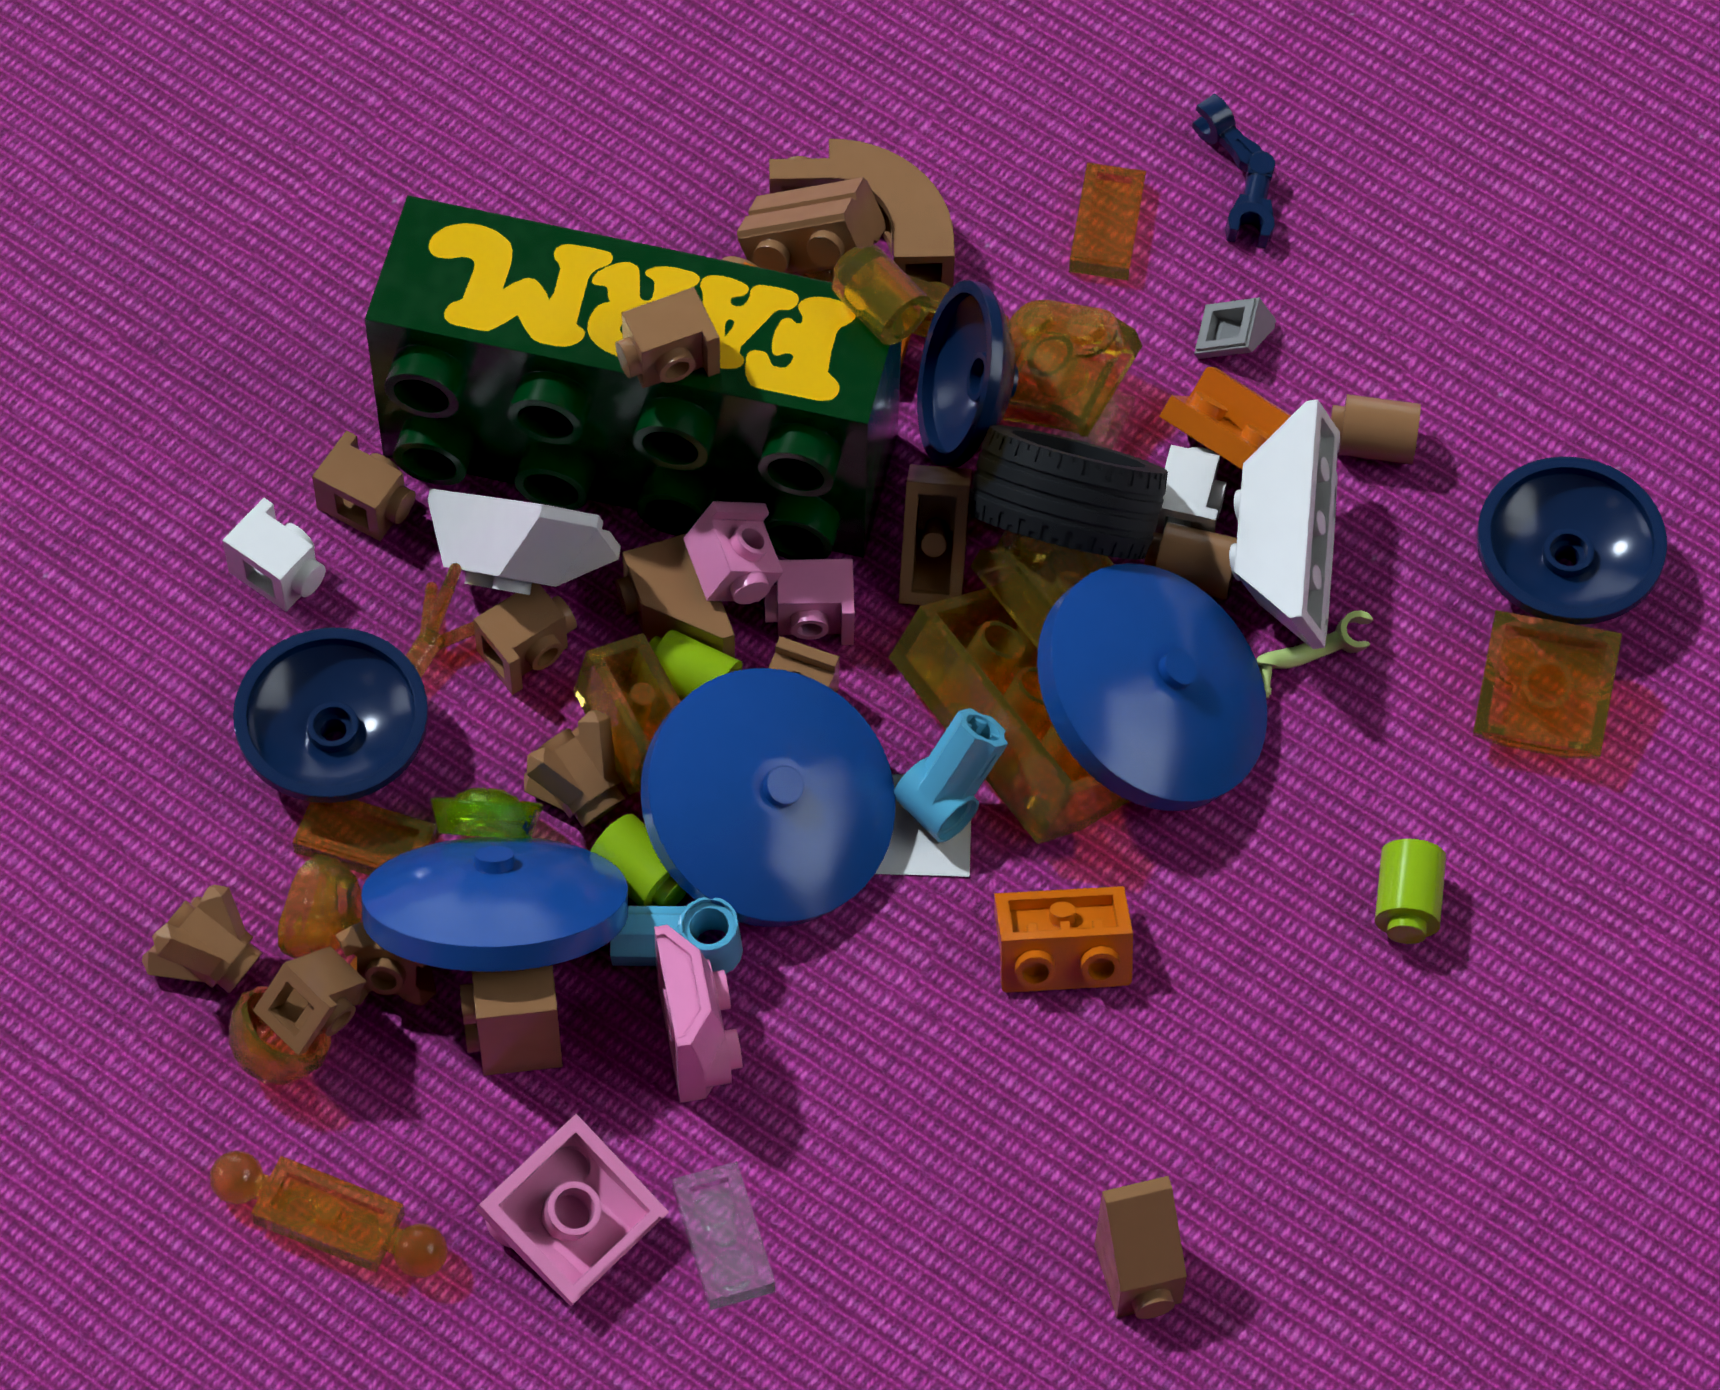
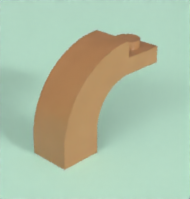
M829 139V158L793 156L788 159H769V194L864 177L868 181L885 219L886 228L881 236L887 243L891 254L893 291H949L953 287L955 248L950 213L935 185L912 163L879 146L847 139Z

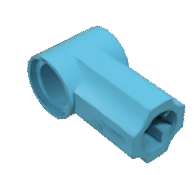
M972 708L960 710L929 757L920 760L912 766L897 783L894 789L896 801L938 842H945L956 836L974 817L979 807V801L974 795L1008 745L1004 736L1006 730L991 716L978 713Z
M698 898L687 906H628V918L625 926L610 941L612 966H656L654 927L669 925L702 952L705 959L710 960L712 971L725 970V974H727L737 966L743 953L737 913L731 904L721 898ZM711 900L720 902L724 907L712 903ZM708 930H720L726 933L722 940L713 944H704L696 940L700 934Z

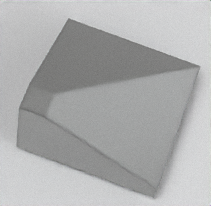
M1260 297L1205 305L1194 355L1198 359L1253 352L1274 330L1276 319Z

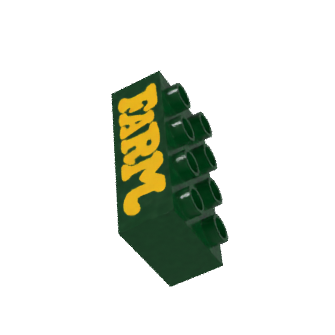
M407 195L365 317L383 456L393 458L399 468L413 478L434 485H454L460 483L466 474L515 484L517 490L533 503L577 510L583 507L587 500L635 509L640 518L648 525L661 532L675 536L688 533L713 501L765 503L769 515L763 522L777 555L789 560L826 559L831 555L832 551L862 558L865 556L898 436L903 297ZM694 287L720 337V373L708 377L702 367L692 371L687 377L671 383L660 382L643 389L637 376L630 379L627 378L617 356L615 342L623 339L621 312Z

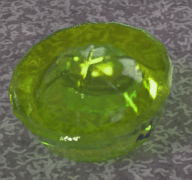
M470 788L456 794L455 797H432L429 799L438 833L451 835L531 838L543 809L542 803L519 801L516 796L505 790L495 788Z

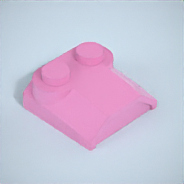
M669 925L654 927L657 987L679 1101L683 1103L706 1099L713 1086L732 1083L731 1070L743 1068L737 1030H724L721 1010L731 1009L725 970L712 971L710 960L705 959L702 952Z
M577 1114L567 1121L475 1209L485 1219L486 1226L492 1237L500 1244L512 1248L570 1306L669 1213L659 1200Z

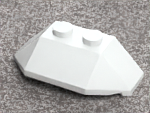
M1318 399L1306 401L1243 463L1241 489L1237 490L1234 495V511L1238 521L1237 543H1233L1229 551L1230 567L1235 579L1242 581L1260 606L1312 649L1325 648L1328 630L1338 481L1336 467L1337 453L1339 452L1340 431Z
M431 488L429 490L428 505L443 567L466 571L464 584L530 595L532 583L557 587L619 560L621 546L610 531L602 529L603 520L599 515L538 503Z

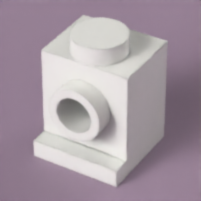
M1171 444L1165 469L1168 471L1166 492L1163 496L1164 501L1161 512L1158 514L1159 520L1155 532L1164 533L1166 523L1171 522L1215 533L1217 518L1219 519L1227 487V482L1216 480L1220 455L1202 447L1185 448Z
M263 498L222 540L229 573L285 612L301 596L308 597L319 587L325 576L326 568L316 560L315 546L311 538L295 524L287 523L284 526L278 522L275 516L274 504L266 498Z

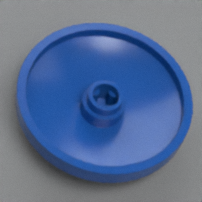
M1126 563L1111 565L1090 573L1068 589L1053 605L1044 621L1038 644L1037 668L1041 694L1047 713L1060 739L1071 755L1095 780L1126 800L1151 809L1164 811H1183L1204 806L1218 799L1242 782L1256 764L1266 737L1268 709L1266 691L1258 663L1247 640L1233 619L1211 596L1195 584L1170 571L1145 564Z
M751 668L734 671L718 676L692 691L669 712L656 730L646 753L641 776V805L646 830L658 858L670 876L693 899L696 900L703 897L709 899L721 898L731 904L737 913L738 922L753 926L787 927L803 924L818 919L843 905L865 887L874 876L887 852L894 829L896 808L894 781L884 749L870 725L846 699L831 688L812 678L786 670ZM711 900L712 903L725 907L720 902Z
M472 837L416 848L388 860L374 870L366 879L361 893L364 929L369 937L380 947L401 958L416 963L461 971H516L566 962L591 953L610 942L621 932L628 918V885L625 876L616 865L594 852L575 845L531 837Z

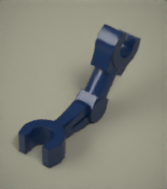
M1214 93L1197 105L1196 111L1201 117L1193 122L1192 128L1205 142L1209 144L1219 142L1230 153L1238 169L1246 172L1244 194L1239 195L1227 219L1225 227L1226 240L1235 242L1239 227L1244 224H1251L1260 232L1257 247L1266 248L1272 238L1275 227L1272 201L1267 199L1275 169V159L1236 128V122L1231 109L1222 98Z

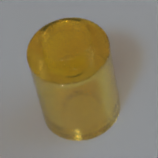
M879 246L854 247L847 251L834 267L833 272L835 276L832 281V291L883 344L893 345L912 334L926 318L931 306L930 298Z

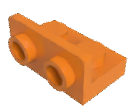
M1207 367L1190 396L1171 395L1159 415L1160 418L1242 470L1243 463L1292 416L1216 367Z
M1124 886L994 893V915L1000 949V981L1004 992L1128 986L1132 983L1133 930Z

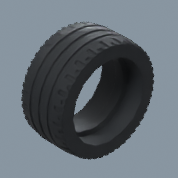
M989 426L981 446L982 451L979 453L976 464L977 470H975L972 480L973 486L969 494L968 514L1006 531L1070 549L1122 559L1141 560L1146 557L1154 538L1153 533L1156 531L1159 520L1158 514L1161 512L1164 501L1163 496L1166 492L1168 475L1166 469L1122 452L1063 436L1014 426Z

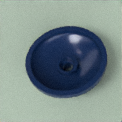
M963 280L955 284L940 302L927 333L918 378L917 414L923 447L928 457L935 464L948 467H959L980 452L989 426L999 425L1018 384V368L1015 364L1014 343L1003 307L986 284L970 280Z
M1551 457L1536 460L1515 469L1500 480L1491 490L1484 502L1477 525L1476 537L1479 558L1488 578L1497 590L1511 603L1527 613L1544 620L1562 624L1586 625L1605 622L1617 618L1638 606L1650 594L1658 582L1667 553L1665 525L1657 506L1647 492L1621 471L1586 458ZM1565 558L1572 561L1574 566H1566L1556 560Z
M330 627L309 630L293 635L263 653L247 671L239 686L234 703L233 720L241 754L249 767L262 781L277 791L296 799L317 803H336L370 795L390 784L409 767L418 754L426 735L428 704L425 688L419 673L411 661L398 648L368 632ZM333 731H340L345 734L343 738L335 741H329L324 738Z

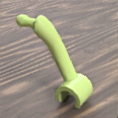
M1362 610L1348 613L1339 622L1336 630L1327 634L1325 648L1312 649L1306 643H1302L1294 647L1270 651L1258 656L1256 661L1263 678L1266 698H1269L1272 688H1270L1272 669H1289L1301 666L1340 649L1349 653H1358L1366 649L1370 643L1367 641H1355L1349 637L1347 625L1353 622L1370 624L1373 621L1372 616Z

